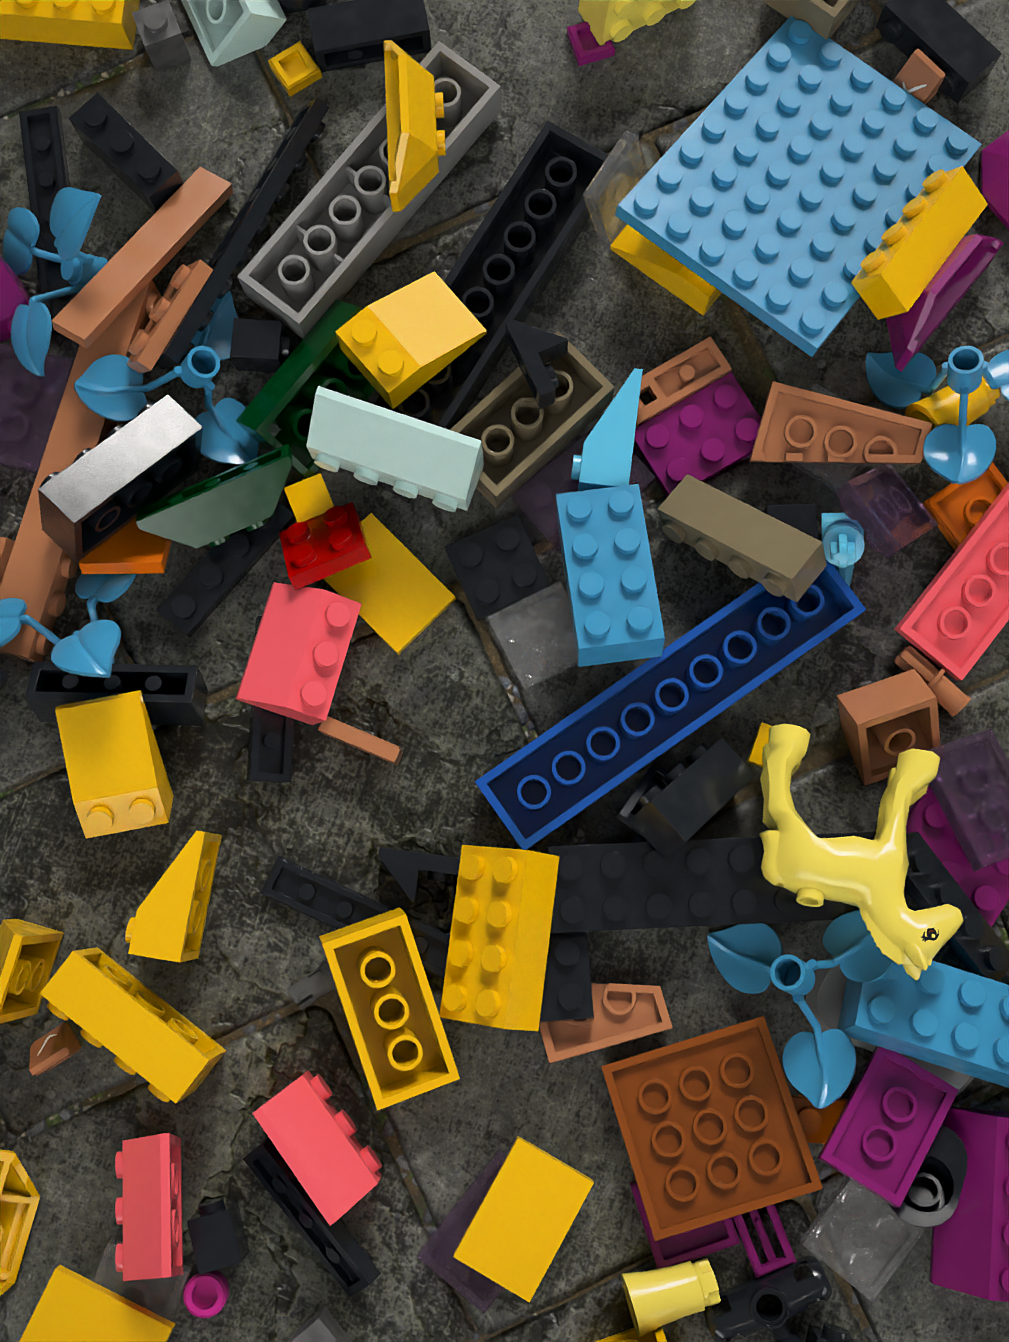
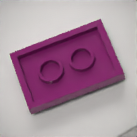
M729 373L635 429L634 446L664 494L668 497L687 474L702 482H706L750 456L761 418L733 374Z
M927 787L926 793L914 803L908 812L906 833H920L986 922L992 927L1009 900V840L930 787Z
M876 1046L825 1142L818 1159L895 1208H900L959 1090L898 1052Z

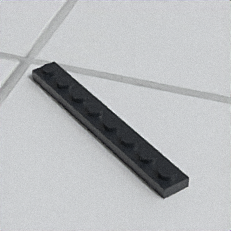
M318 97L300 109L209 261L208 266L213 269L211 275L156 362L163 369L178 363L181 364L188 353L195 347L191 341L197 330L203 331L213 318L214 312L210 308L216 298L221 299L224 297L233 283V279L229 276L235 266L240 267L249 257L252 247L248 244L254 234L258 236L268 225L271 216L267 212L273 203H279L287 193L289 185L286 183V180L291 172L293 174L296 173L307 159L308 155L304 152L309 142L313 143L323 132L326 124L322 120L329 107Z

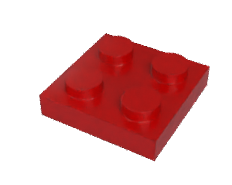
M353 502L343 506L332 507L320 516L306 522H297L287 530L279 533L288 577L295 590L372 558L359 513Z

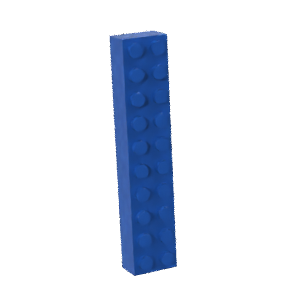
M826 560L827 566L798 602L784 595L777 597L768 592L761 583L756 584L663 649L661 657L650 658L475 781L476 786L520 849L528 850L862 614L866 608L833 564Z

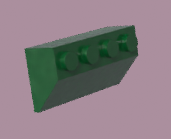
M338 300L333 302L236 420L246 432L269 452L289 444L292 450L293 462L291 469L304 479L314 476L320 468L314 463L315 459H312L306 446L315 393L318 386L365 402L375 389L343 353L335 333L336 330L358 314L361 309L359 306Z

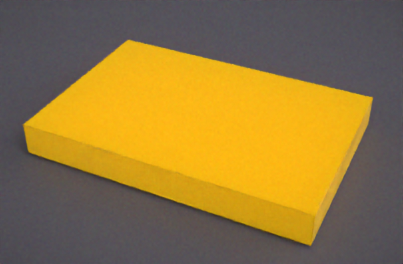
M370 513L361 523L372 558L323 578V580L338 595L362 603L358 615L399 655L456 600V597Z
M517 1136L454 1251L453 1257L530 1303L594 1184L593 1179Z
M59 1265L55 1268L19 1342H167L175 1323Z

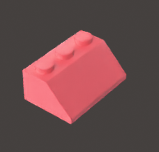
M274 582L235 699L310 725L326 721L362 603L324 589L302 587L295 590L293 585Z
M308 1070L266 1101L252 1114L329 1226H331L379 1183L382 1176L379 1169L382 1167V1164L370 1146L367 1145L363 1148L354 1136L357 1128L350 1116L344 1110L338 1112L329 1100L332 1092L324 1079L319 1074L313 1077Z
M170 1133L123 1140L122 1151L117 1152L115 1157L117 1179L123 1178V1197H117L115 1204L117 1225L123 1224V1243L117 1244L115 1251L117 1272L123 1271V1281L184 1275L181 1138Z

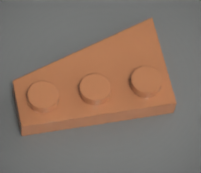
M198 260L188 266L182 264L178 268L162 298L150 312L149 318L151 319L144 332L140 331L130 344L128 351L132 354L126 365L137 373L142 374L153 369L211 275L213 269L202 260Z
M591 983L594 1019L539 1023L550 1064L673 1028L660 986Z

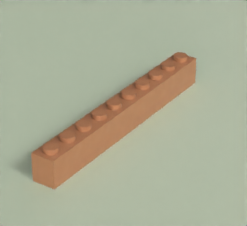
M152 280L87 349L79 345L0 585V600L6 598L24 600L27 604L24 615L31 616L51 632L56 617L61 616L66 605V594L64 592L68 579L74 577L79 562L76 563L42 530L38 488L48 475L53 472L60 473L74 462L80 452L86 448L93 449L106 439L113 428L124 424V422L105 419L91 411L78 397L74 389V383L94 361L101 357L115 354L130 358L132 354L128 351L130 344L140 331L144 332L151 319L149 318L150 312L162 298ZM21 624L19 633L10 642L0 647V653L31 662H42L44 655H48L51 651L53 643L31 626Z

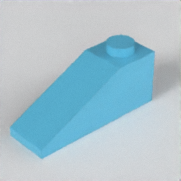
M634 368L584 441L582 456L574 455L571 479L579 480L578 491L629 485L643 369Z

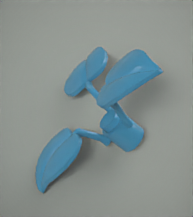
M72 187L63 188L57 193L50 213V230L56 237L54 245L59 255L35 247L40 228L37 218L30 210L16 207L8 214V228L3 239V258L14 273L20 276L26 274L31 267L34 255L61 263V275L64 280H68L72 285L33 296L29 300V306L20 304L15 310L11 325L12 346L21 364L37 376L45 377L44 362L52 332L51 315L46 305L42 302L73 293L78 294L108 263V260L104 257L93 256L80 251L102 197L98 193Z
M230 291L221 299L216 298L210 308L214 312L213 318L203 331L197 330L191 341L195 347L188 353L180 366H176L167 374L148 384L142 385L143 373L139 374L126 365L129 358L123 355L112 354L94 361L74 383V389L78 397L91 411L111 421L129 422L136 418L140 410L147 405L143 392L152 391L176 377H181L188 386L193 388L203 387L205 390L204 406L208 412L201 413L195 418L203 427L201 454L217 463L241 465L257 458L258 442L236 422L246 407L233 398H224L215 407L212 404V390L215 388V385L211 380L219 371L220 361L230 358L234 318H238Z
M973 346L958 347L950 353L948 362L942 364V370L937 376L936 367L932 359L923 353L918 352L901 372L895 368L892 352H868L866 356V376L869 387L881 403L891 408L906 409L909 404L921 400L922 393L932 394L947 376L948 386L954 392L960 394L958 426L943 424L934 428L926 436L923 446L925 461L935 473L953 484L969 483L983 475L995 457L996 439L991 429L986 425L974 424L966 426L968 394L980 386L983 376L991 389L1001 387L1002 396L1009 401V350L997 354L988 363L984 361L983 354L979 349Z
M81 574L75 584V592L79 598L88 599L87 608L91 622L80 631L76 630L73 632V635L62 640L31 616L24 615L27 609V604L24 600L18 598L1 599L0 647L10 642L19 633L21 624H26L55 644L51 653V660L57 668L82 676L110 678L112 664L115 663L114 655L121 639V630L111 620H99L96 605L98 601L106 603L120 597L130 587L136 574Z
M860 910L852 911L836 918L827 927L823 935V945L834 956L830 960L816 961L810 959L808 962H804L794 955H782L783 946L779 936L771 927L763 923L738 924L725 930L709 933L707 940L713 961L721 975L732 987L743 993L758 994L765 991L772 980L776 987L793 995V1001L798 1004L809 1021L813 1033L804 1031L791 1037L783 1051L784 1071L791 1084L815 1108L823 1109L834 1103L843 1095L853 1078L856 1067L855 1049L852 1041L843 1031L829 1029L822 1032L818 1020L804 1000V995L812 990L815 984L814 971L817 969L834 968L840 965L842 973L848 979L859 983H869L883 977L892 967L894 962L886 955H883L879 947H876L871 932L867 930L866 924L862 920Z

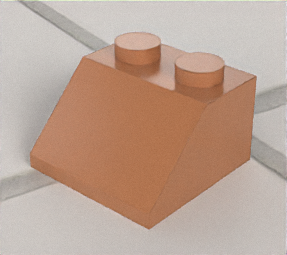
M915 669L837 695L841 728L861 781L865 786L888 778V772L897 765L899 753L913 748L932 751L940 757V760L942 759L937 697Z

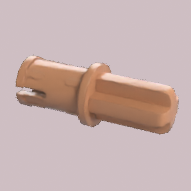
M908 645L896 656L895 664L903 672L915 669L936 695L937 703L946 709L952 717L957 715L971 700L969 696L965 695L944 675L945 670L943 668L938 670L913 646Z

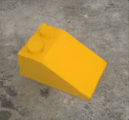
M628 224L610 245V249L703 316L722 293Z
M434 271L366 306L336 330L335 333L343 353L389 406L394 409L486 335L487 330Z
M141 690L56 706L55 712L73 804L85 838L169 823L174 796Z
M196 830L139 906L136 916L130 918L125 934L126 943H130L128 954L179 963L199 958L222 835Z
M20 919L2 920L0 925V1024L38 1014L43 996L39 993L48 983L64 932Z

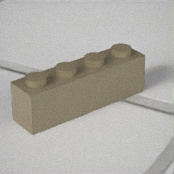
M688 474L657 509L663 524L662 530L669 539L679 544L684 542L694 547L707 560L713 561L716 559L728 565L730 570L741 578L746 579L750 577L756 580L768 592L777 597L784 595L798 602L827 566L823 542Z

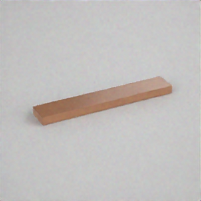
M199 167L51 321L54 330L87 349L233 194L232 183Z

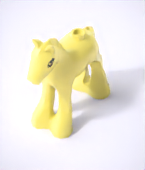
M780 724L772 726L769 729L768 743L763 747L762 762L764 767L760 777L764 797L763 823L771 829L759 833L764 848L761 869L765 879L774 886L783 887L797 894L796 901L804 906L820 907L823 905L824 899L857 906L860 909V914L867 930L871 932V936L874 938L876 947H879L881 953L896 964H902L906 973L917 981L921 976V971L928 969V966L932 964L934 956L958 931L964 921L961 911L950 904L913 911L907 907L904 898L905 879L909 866L906 844V823L909 807L926 793L928 784L936 778L940 757L932 751L913 748L899 753L896 767L891 768L888 772L887 787L880 802L874 840L857 836L818 838L795 810L790 792L791 777L800 768L802 759L806 755L810 733L797 725Z

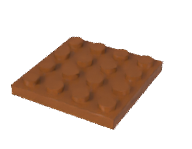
M764 1016L601 1066L655 1241L823 1189Z

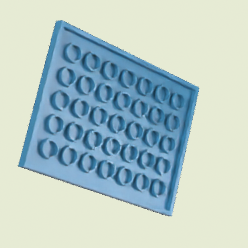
M790 16L618 204L615 216L809 356L813 357L861 297L851 284L852 280L862 269L860 266L861 262L882 243L881 237L883 233L902 217L904 206L916 198L922 191L924 180L932 173L941 169L946 172L960 166L965 168L982 144L830 38L826 40L814 32L807 22Z

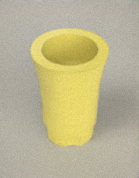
M702 1259L694 1263L686 1261L649 1271L621 1274L628 1309L639 1338L663 1325L685 1316L705 1311V1307L721 1302L718 1284L708 1259Z

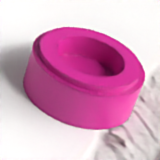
M217 1270L200 1275L197 1272L188 1281L184 1289L183 1299L186 1308L191 1314L199 1318L215 1316L222 1310L228 1300L229 1284L224 1275Z

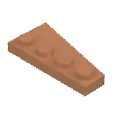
M773 381L769 388L749 462L918 465L922 461L924 441L930 433L932 423Z

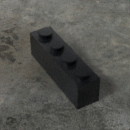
M33 662L25 700L40 722H57L56 706L141 690L151 725L202 726L208 689L198 666L112 664L110 678L72 674L57 668L52 662Z

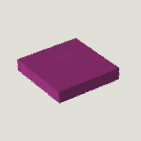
M637 1182L629 1183L658 1269L691 1261L740 1244L732 1217L655 1241Z

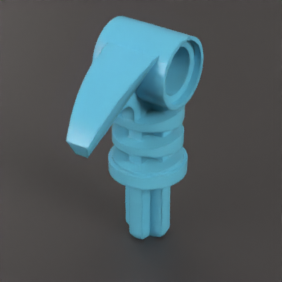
M822 513V542L825 559L833 564L850 587L854 563L861 558L864 552V513Z

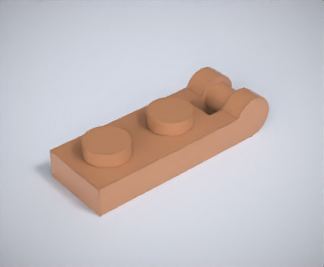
M711 336L642 376L640 395L648 391L654 401L644 405L639 397L636 428L731 372L732 368Z

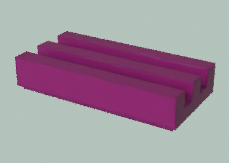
M774 1204L766 1206L765 1209L784 1255L777 1259L758 1210L749 1212L768 1261L762 1265L742 1215L732 1217L756 1278L797 1262Z

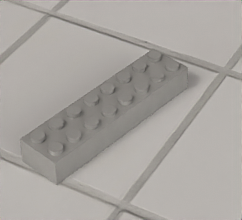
M440 41L419 63L434 76L435 93L443 92L444 118L437 119V130H445L446 156H438L439 173L401 212L392 211L389 195L385 103L237 276L248 298L278 321H282L283 325L302 339H304L335 300L341 301L501 112V86Z

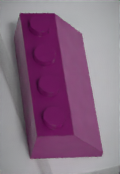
M951 1106L942 1125L953 1130L962 1140L968 1156L967 1172L959 1202L952 1217L940 1226L932 1227L929 1282L986 1300L1009 1302V1112Z

